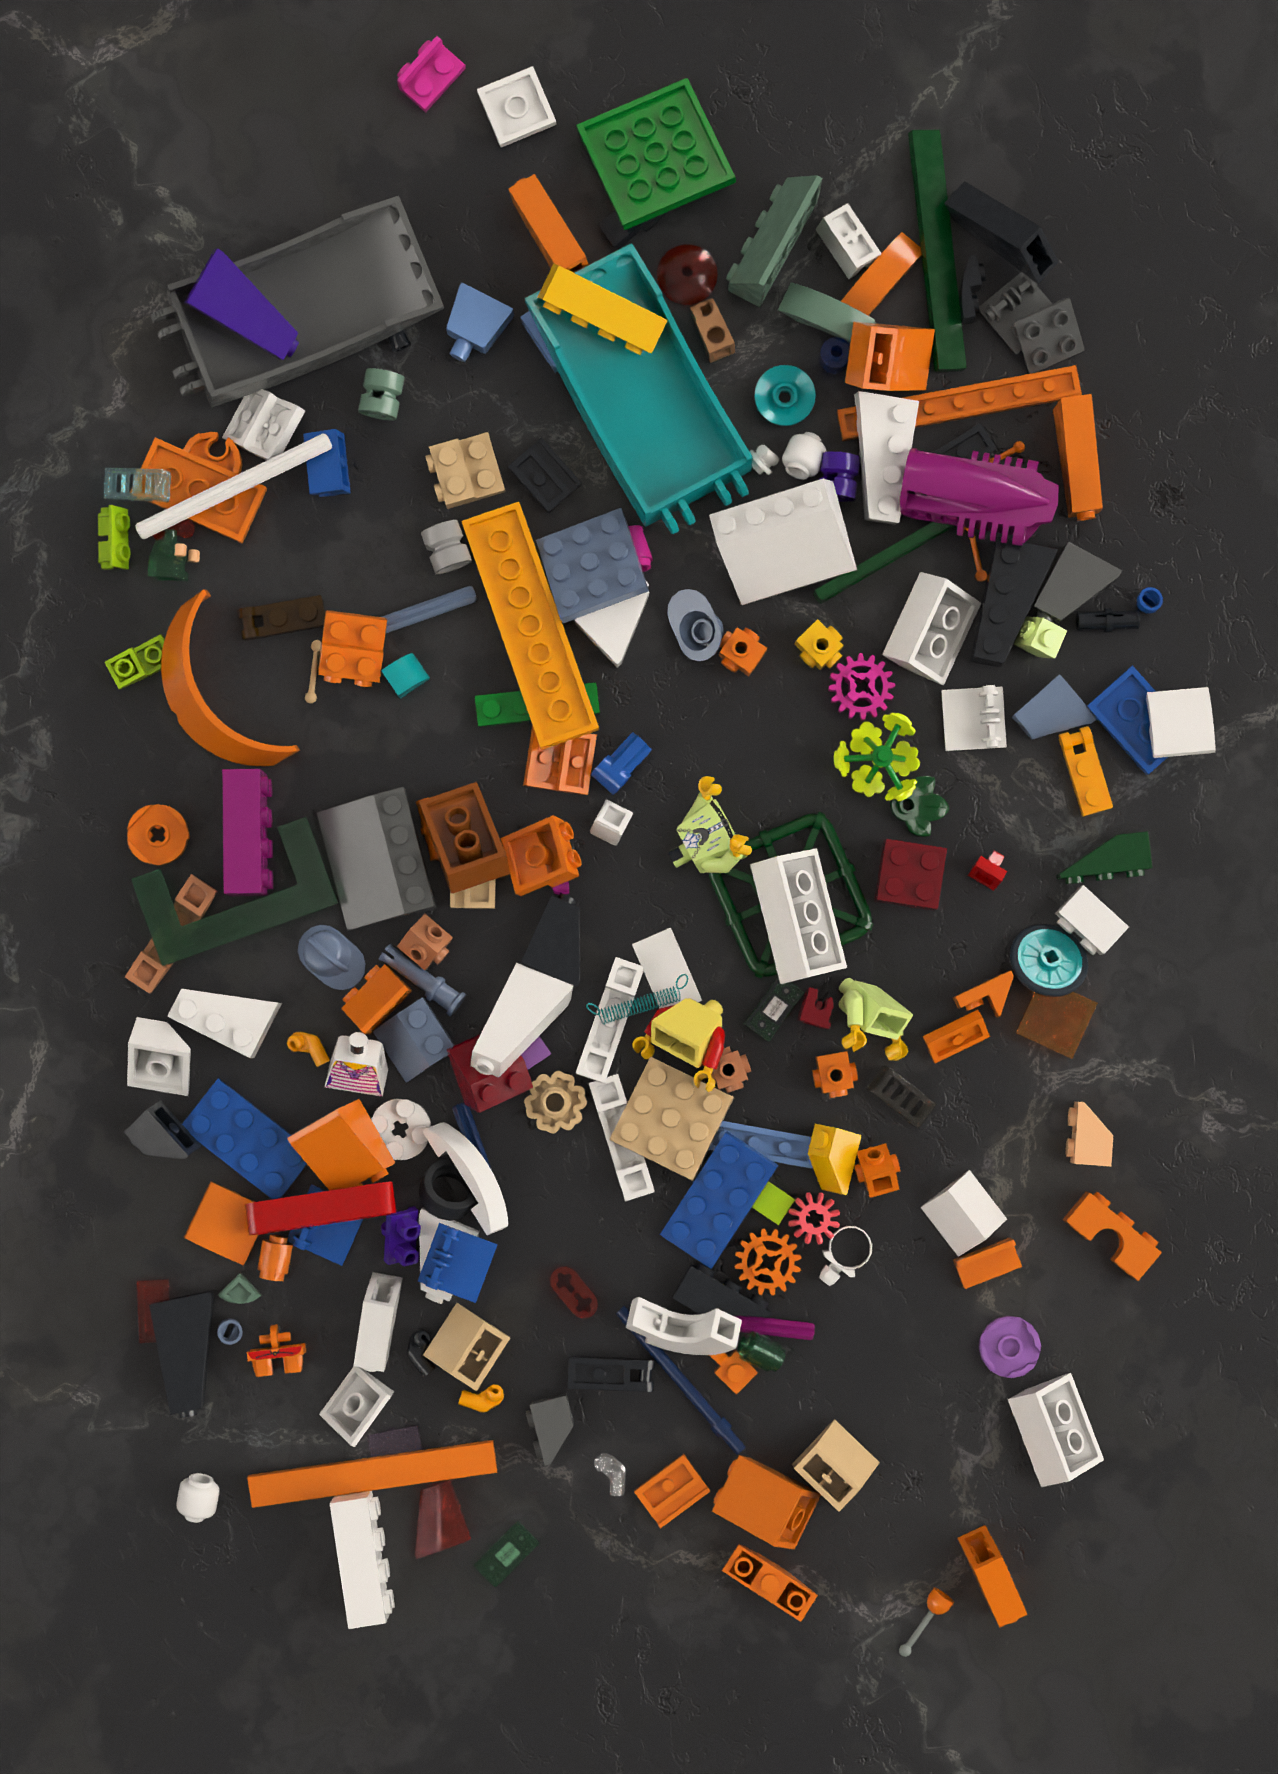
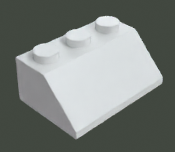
M920 572L882 655L897 665L944 686L981 602L946 578Z
M1071 1373L1025 1389L1008 1399L1012 1414L1015 1417L1023 1443L1026 1446L1041 1487L1071 1481L1104 1460Z

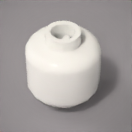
M805 432L804 434L793 435L782 456L786 472L794 478L802 480L815 476L820 470L823 452H826V447L821 442L820 437L814 433Z
M194 1473L180 1483L176 1506L177 1510L185 1516L186 1520L199 1523L215 1514L219 1487L213 1481V1478L206 1474Z

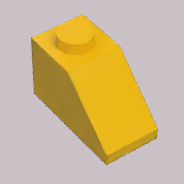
M815 1123L808 1156L822 1190L847 1195L862 1135Z

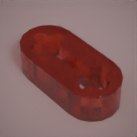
M560 1266L555 1269L551 1275L550 1282L557 1295L577 1317L589 1318L593 1316L598 1307V1300L592 1290L571 1267ZM561 1272L563 1275L570 1273L572 1275L570 1284L575 1288L572 1292L565 1285L557 1286L556 1283L559 1281L558 1273ZM578 1292L583 1299L588 1297L592 1299L589 1304L590 1311L587 1312L585 1309L577 1310L576 1307L579 1302L574 1297L575 1293Z

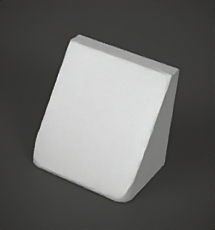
M606 799L591 827L590 833L616 846L633 812Z

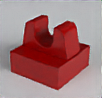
M995 850L988 859L980 856L972 866L968 876L994 891L1007 873L1006 870L999 867L1005 856Z

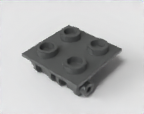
M1022 272L979 306V312L1015 355L1022 351L1018 336H1014L1010 325L1017 318H1023L1033 311H1038L1042 307L1045 308L1052 305L1050 300L1037 286L1038 284Z
M1069 297L1061 301L1058 300L1048 307H1042L1038 311H1033L1023 318H1017L1010 325L1014 336H1018L1029 374L1038 372L1085 351Z

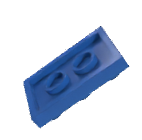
M1132 665L1089 703L1087 707L1122 749L1148 775L1168 757L1153 758L1146 695L1147 692L1156 691Z

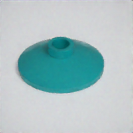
M779 365L769 369L760 377L755 388L754 397L758 411L767 421L779 426H791L803 421L810 414L815 403L816 394L812 380L803 370L791 365ZM781 393H787L790 396V400L787 403L779 400Z

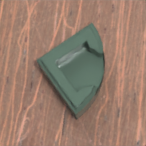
M242 1273L237 1275L218 1294L223 1300L235 1304L249 1303L262 1295Z

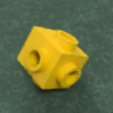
M818 619L795 641V646L802 652L799 655L800 658L810 668L816 666L821 670L826 665L830 669L843 656L839 652L844 646L840 642L843 639L842 636L832 626L826 628ZM823 644L826 650H819L816 645Z

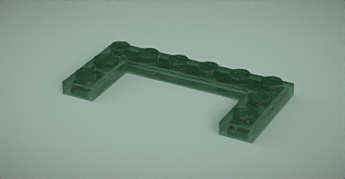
M307 817L277 827L298 885L184 926L180 924L161 869L131 879L162 966L338 904Z

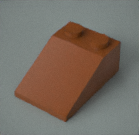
M477 782L419 801L451 894L510 874L506 853Z

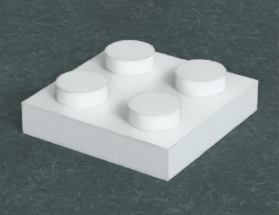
M533 66L477 89L481 103L501 148L557 125Z

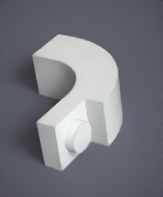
M637 1297L632 1300L626 1328L645 1336V1343L658 1348L691 1355H716L736 1349L742 1320L717 1308L699 1315L680 1314Z

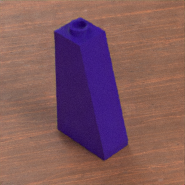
M218 248L214 249L184 303L279 360H284L285 356L291 357L299 344V341L295 340L299 333L223 251Z

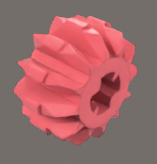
M807 1192L805 1197L808 1203L804 1204L801 1199L796 1198L795 1203L801 1209L799 1211L794 1208L789 1209L788 1213L798 1216V1219L788 1221V1225L790 1227L801 1226L794 1232L796 1238L806 1231L804 1238L806 1244L811 1242L812 1234H815L816 1242L822 1244L823 1239L820 1233L824 1232L831 1239L834 1235L827 1229L828 1226L839 1228L840 1224L830 1220V1217L840 1215V1211L832 1210L828 1212V1209L833 1206L834 1200L829 1199L822 1205L823 1193L819 1192L816 1202H813L812 1194ZM811 1210H815L817 1214H822V1221L818 1220L820 1224L817 1226H813L811 1222H806V1215L810 1216L808 1212Z

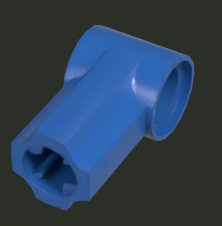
M632 732L611 756L608 755L601 761L591 775L614 795L632 776L631 772L641 764L652 749Z

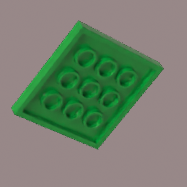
M688 78L576 125L580 138L624 230L736 183V177Z

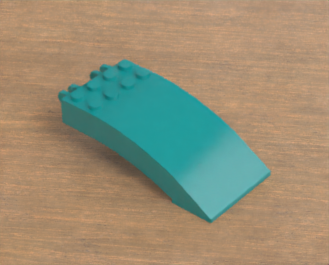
M632 243L575 272V274L668 320L652 354L643 350L641 355H638L624 348L626 341L616 337L614 342L597 334L600 328L589 323L586 329L570 321L572 314L561 310L560 315L544 308L545 301L538 298L540 291L525 298V303L573 402L608 466L645 527L662 519L671 534L678 532V524L671 515V513L679 510L688 525L695 523L694 515L688 504L714 490L725 506L731 504V495L725 487L730 482L733 483L741 497L749 494L748 488L741 476L751 471L753 457L707 382L662 296V291Z

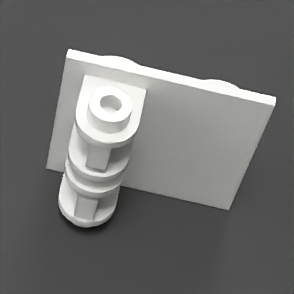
M986 685L983 688L941 690L945 751L1007 747L1003 686Z

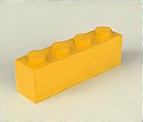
M553 264L538 295V298L545 301L544 308L560 315L561 310L572 314L570 321L586 329L590 323L600 328L597 333L598 335L612 342L618 337L626 341L624 348L638 355H641L643 350L652 354L668 321L556 264Z

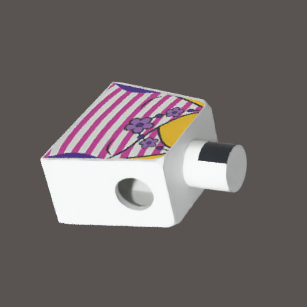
M355 1032L350 1037L339 1036L330 1060L325 1087L383 1097L388 1074L383 1044L379 1041L368 1040L367 1036L361 1032Z

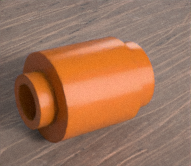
M270 1235L269 1240H262L257 1268L260 1270V1278L271 1281H284V1276L289 1271L293 1244L287 1243L288 1237Z

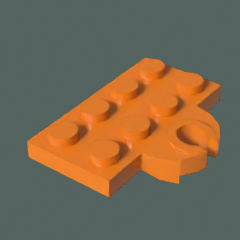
M218 432L198 433L189 439L183 449L155 437L130 493L166 510L240 474L243 465L241 453L234 442L228 437L225 441V453L220 457L210 455L211 445L218 441ZM258 484L188 518V520L243 544L265 496L267 487Z

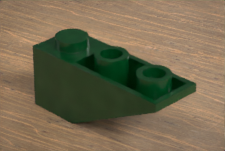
M1147 831L1116 835L1057 874L1056 878L1057 880L1065 879V884L1083 883V877L1095 876L1096 881L1114 879V873L1126 872V878L1145 876L1144 870L1153 868L1149 833Z

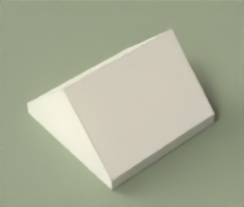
M970 1170L920 1207L958 1257L985 1241L1007 1220Z
M353 1366L319 1415L351 1446L355 1447L394 1391L364 1369Z

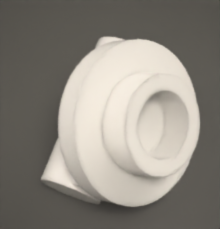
M760 445L756 452L753 450L749 451L753 457L752 467L760 475L763 472L770 475L772 473L770 467L777 465L779 462L778 456L765 445Z

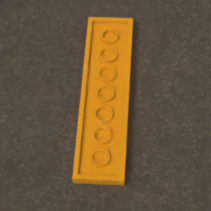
M520 502L461 521L541 750L598 731L599 726L562 621L560 620Z

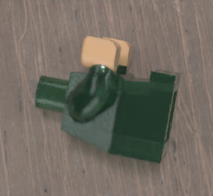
M165 529L164 540L155 541L149 556L148 576L159 581H188L185 564L186 562L198 563L200 551L189 549L188 553H186L187 546L177 542V530Z

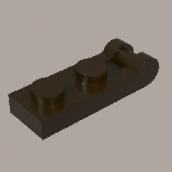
M321 595L256 607H245L237 610L238 619L242 620L244 629L241 630L242 640L245 641L324 627L325 610ZM263 616L264 627L256 628L254 618Z

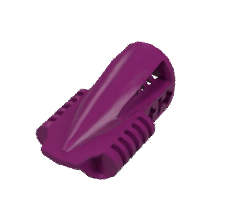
M917 448L909 450L900 496V512L904 516L958 526V536H963L964 529L967 527L969 528V538H974L976 529H979V539L985 540L987 531H991L990 541L996 542L998 533H1002L1001 543L1007 544L1009 535H1013L1012 545L1022 546L1040 525L1051 523L1058 507L1059 485L1044 479L1042 474L1037 472L1039 461L1028 460L1027 468H1022V458H1017L1014 467L1011 466L1012 457L1006 456L1005 463L1002 465L1000 464L1001 455L995 454L993 463H990V453L984 452L982 461H978L979 451L974 450L971 459L918 451ZM909 491H914L915 494H909Z

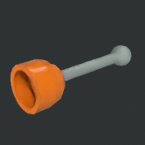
M934 1587L927 1597L929 1612L908 1642L900 1646L899 1653L902 1656L907 1657L911 1654V1647L934 1614L940 1615L949 1611L954 1604L951 1597L938 1588Z

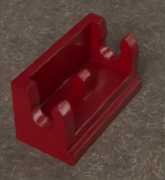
M809 987L806 989L797 1021L828 1030L831 1026L829 1019L834 1005L832 997L826 998L823 1004L821 1001H818L815 1006L818 990Z

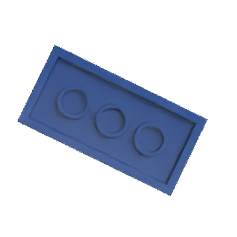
M220 1078L215 1081L182 1124L199 1143L271 1199L282 1198L307 1166V1163L287 1139L292 1135Z
M728 1131L725 1132L660 1235L712 1269L779 1165Z

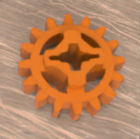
M761 1228V1236L758 1237L753 1232H750L751 1241L748 1243L741 1240L740 1242L745 1248L744 1251L735 1252V1256L741 1258V1262L734 1264L735 1269H743V1273L738 1278L740 1281L749 1280L747 1284V1289L749 1290L755 1285L758 1286L759 1295L763 1294L765 1288L769 1289L771 1296L775 1295V1288L778 1286L785 1292L787 1290L785 1285L787 1280L791 1283L796 1282L791 1275L792 1272L801 1271L800 1267L794 1265L795 1261L801 1259V1255L793 1254L792 1252L797 1248V1244L791 1243L788 1245L786 1242L789 1239V1235L785 1234L779 1238L778 1230L775 1228L771 1235H767L765 1228ZM763 1241H773L780 1244L781 1247L775 1250L766 1248ZM754 1248L756 1252L755 1261L750 1266H747L748 1254ZM764 1254H767L769 1257H776L773 1261L774 1267L772 1269H768L767 1266L759 1267V1264L763 1262L762 1256ZM788 1257V1268L782 1276L780 1272L781 1262ZM759 1274L769 1275L773 1282H762L754 1277Z

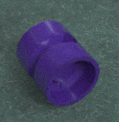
M823 452L820 471L824 476L819 478V480L824 478L833 481L839 502L855 501L858 483L854 480V477L859 475L861 457L845 452Z

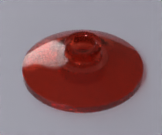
M690 244L676 246L666 252L659 262L657 269L659 287L663 294L675 303L693 305L702 302L713 292L717 283L716 263L712 256L699 246ZM685 267H689L693 270V274L686 277L682 274V270Z

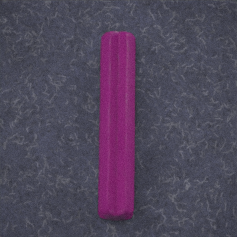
M734 1316L742 1320L740 1332L812 1340L814 1338L815 1326L813 1323L756 1316Z

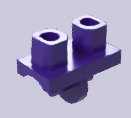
M415 1206L395 1214L386 1215V1221L382 1223L381 1233L385 1236L384 1262L387 1265L400 1263L405 1267L418 1263L419 1252L416 1250V1241L418 1236H420L421 1225L418 1223L419 1210Z

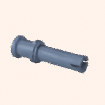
M391 943L385 948L388 953L394 956V959L382 952L379 957L380 961L386 963L423 990L428 1001L433 1000L445 1008L448 1016L451 1017L457 1011L467 994L464 992L459 993L445 983L446 979L444 977L438 976L435 978L428 971L423 970Z

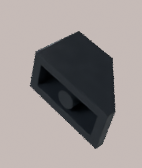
M161 1100L144 1111L124 1131L130 1138L131 1143L137 1149H140L144 1155L185 1159L201 1147L200 1143Z

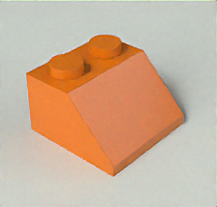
M385 964L381 968L378 965L373 967L364 977L367 982L361 989L358 990L354 987L342 999L346 1004L341 1009L364 1034L370 1035L413 991Z

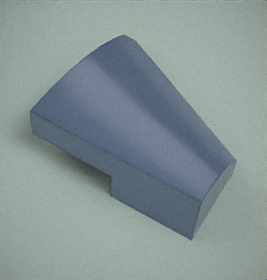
M1060 674L1011 717L1031 740L1082 725H1089L1097 720Z

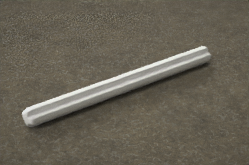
M326 434L316 436L135 525L136 530L142 539L155 535L332 448L331 441Z

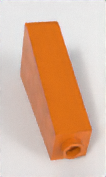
M535 174L518 180L514 186L508 188L514 206L550 268H552L553 264H556L575 273L589 265L584 252Z
M1086 394L1060 398L1053 409L1068 518L1077 516V521L1091 520L1096 518L1095 514H1098L1103 509L1092 395Z

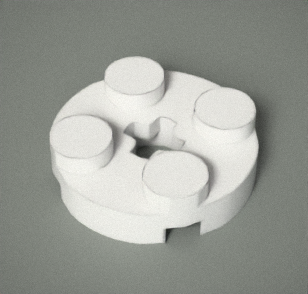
M393 1099L378 1107L371 1118L394 1160L413 1158L425 1149L428 1140L422 1131L425 1128L431 1127V1121L427 1112L419 1104L408 1099ZM396 1121H399L401 1124H408L409 1128L405 1130L406 1137L402 1138L400 1135H393L392 1130L395 1129L394 1123Z

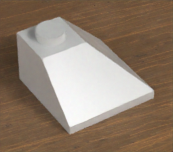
M140 1017L136 1018L128 1042L127 1086L188 1096L191 1049L167 1022Z

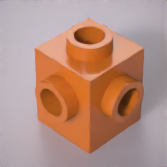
M737 627L733 634L727 631L721 639L720 648L722 649L719 653V656L723 659L721 664L734 673L740 670L749 677L766 653L767 647L758 642L760 637L746 627L743 631ZM737 647H742L745 649L746 652L740 654L736 652L735 649Z
M848 1052L816 1056L817 1069L812 1070L815 1088L821 1087L822 1093L829 1092L830 1098L848 1095L847 1089L854 1088L853 1081H858L855 1062L849 1063ZM834 1069L840 1073L837 1081H833L830 1077V1073Z
M886 1143L857 1152L859 1164L854 1165L856 1177L859 1183H865L870 1198L900 1190L896 1175L897 1172H901L896 1154L890 1155Z

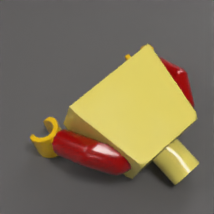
M685 998L676 1005L660 1008L644 1031L646 1035L638 1037L633 1041V1049L636 1053H639L645 1046L641 1056L647 1060L650 1056L654 1055L655 1048L652 1045L654 1044L696 1068L704 1065V1069L694 1075V1083L699 1088L700 1082L708 1078L705 1089L707 1092H710L715 1087V1080L711 1074L713 1069L717 1070L724 1050L725 1031L722 1029L721 1017L723 1008L716 1000H709L705 1005H702L690 998Z

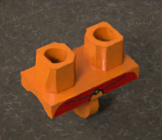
M275 1324L270 1326V1334L259 1335L260 1345L271 1343L272 1347L250 1349L247 1352V1359L252 1361L256 1377L273 1375L272 1359L283 1357L285 1373H296L302 1371L306 1343L280 1346V1342L291 1341V1333H279L278 1325Z

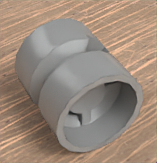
M458 520L442 522L421 532L426 549L433 551L429 558L435 574L451 572L472 562L467 545L460 543L463 534Z

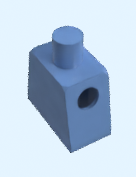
M461 282L446 327L447 335L456 339L449 354L462 362H466L472 349L486 354L513 319V308Z

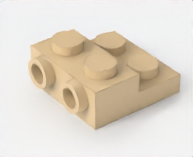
M488 432L462 440L457 438L429 447L431 454L425 456L430 473H437L439 483L435 484L434 488L438 501H445L447 509L505 492Z

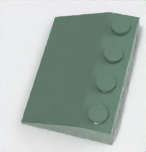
M818 175L787 177L783 186L780 184L776 185L769 199L773 202L768 212L763 210L755 224V227L759 229L754 239L751 237L747 238L740 252L744 254L743 259L739 265L733 264L726 277L730 281L728 291L759 308L761 307L818 202L823 178Z

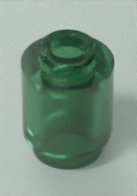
M755 1331L750 1332L748 1335L745 1334L738 1344L740 1359L766 1372L770 1370L773 1372L778 1371L786 1356V1351L781 1348L780 1343Z

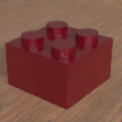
M885 839L883 841L874 901L932 911L937 910L947 848Z

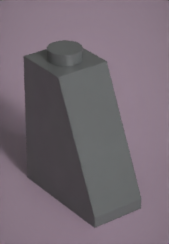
M1068 542L1064 546L1030 610L1036 613L1034 617L1045 618L1050 622L1058 624L1114 582L1123 570Z

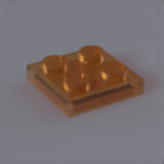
M1033 992L1015 1033L1073 1059L1098 1003L1075 992L1060 997L1043 996Z

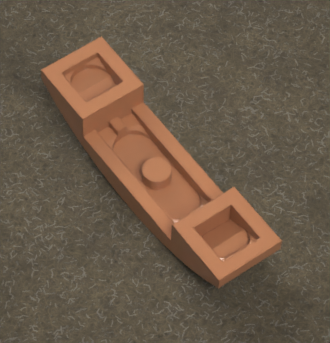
M191 874L175 898L174 905L144 951L140 952L125 978L151 994L191 938L218 891Z

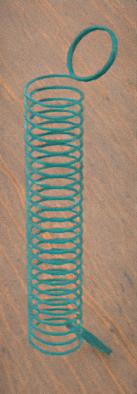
M682 974L677 978L676 988L678 992L679 989H683L688 983V976L686 974ZM685 975L687 978L685 985L678 988V980ZM673 992L671 993V996H672V998H673V1002L671 1001L670 994L668 995L669 1000H670V1003H668V1001H667V996H666V993H665L664 996H665V999H666V1003H667V1004L674 1003L675 1000H674ZM660 996L658 997V1000H659V1002H660V1006L658 1005L657 998H656L655 1001H656V1003H657V1007H655V1008L661 1007V1005H662V1004H661V1000H660ZM653 997L651 998L652 1003H653V1008H652V1006H651L650 998L648 999V1002H649V1004H650V1009L648 1008L647 1000L645 1001V1004H646V1006H647V1010H646L645 1007H644V1002L642 1003L643 1008H644V1011H642V1009H641L640 1001L638 1002L639 1007H640V1012H639V1010H638L637 1002H636V1000H635V998H634V1003H635V1006H636V1008H637V1013L635 1012L634 1004H633V1005H632V1008H633V1010H634V1014L632 1013V1011H631V1006H630L629 1009H630L631 1015H629V1013H628V1008H627V1005H626L625 1008H626V1011H627V1016L625 1015L624 1007H623V1004H622V1002H621V1007H622V1010H623V1012H624V1017L622 1016V1013H621V1009H620L619 1004H617L618 1009H619V1012H620V1014H621V1018L618 1016V1011H617L616 1005L614 1004V1008H615V1011H616V1013H617L618 1019L625 1018V1016L628 1017V1015H629V1016L635 1015V1013L638 1014V1012L641 1013V1011H642V1012H645V1011H648V1009L651 1010V1008L654 1009L655 1005H654ZM588 1003L586 1007L591 1013L600 1017L602 1012L603 1024H605L606 1020L603 1009L601 1008L600 1012L599 1007ZM588 1005L596 1007L598 1009V1013H595L592 1010H590ZM604 1008L605 1013H606V1016H607V1018H608L607 1010H606V1008ZM614 1009L612 1010V1013H613V1015H614V1020L612 1019V1015H611V1011H610L609 1014H610V1017H611V1021H610L609 1018H608V1022H606V1023L612 1022V1020L615 1021L616 1017H615Z

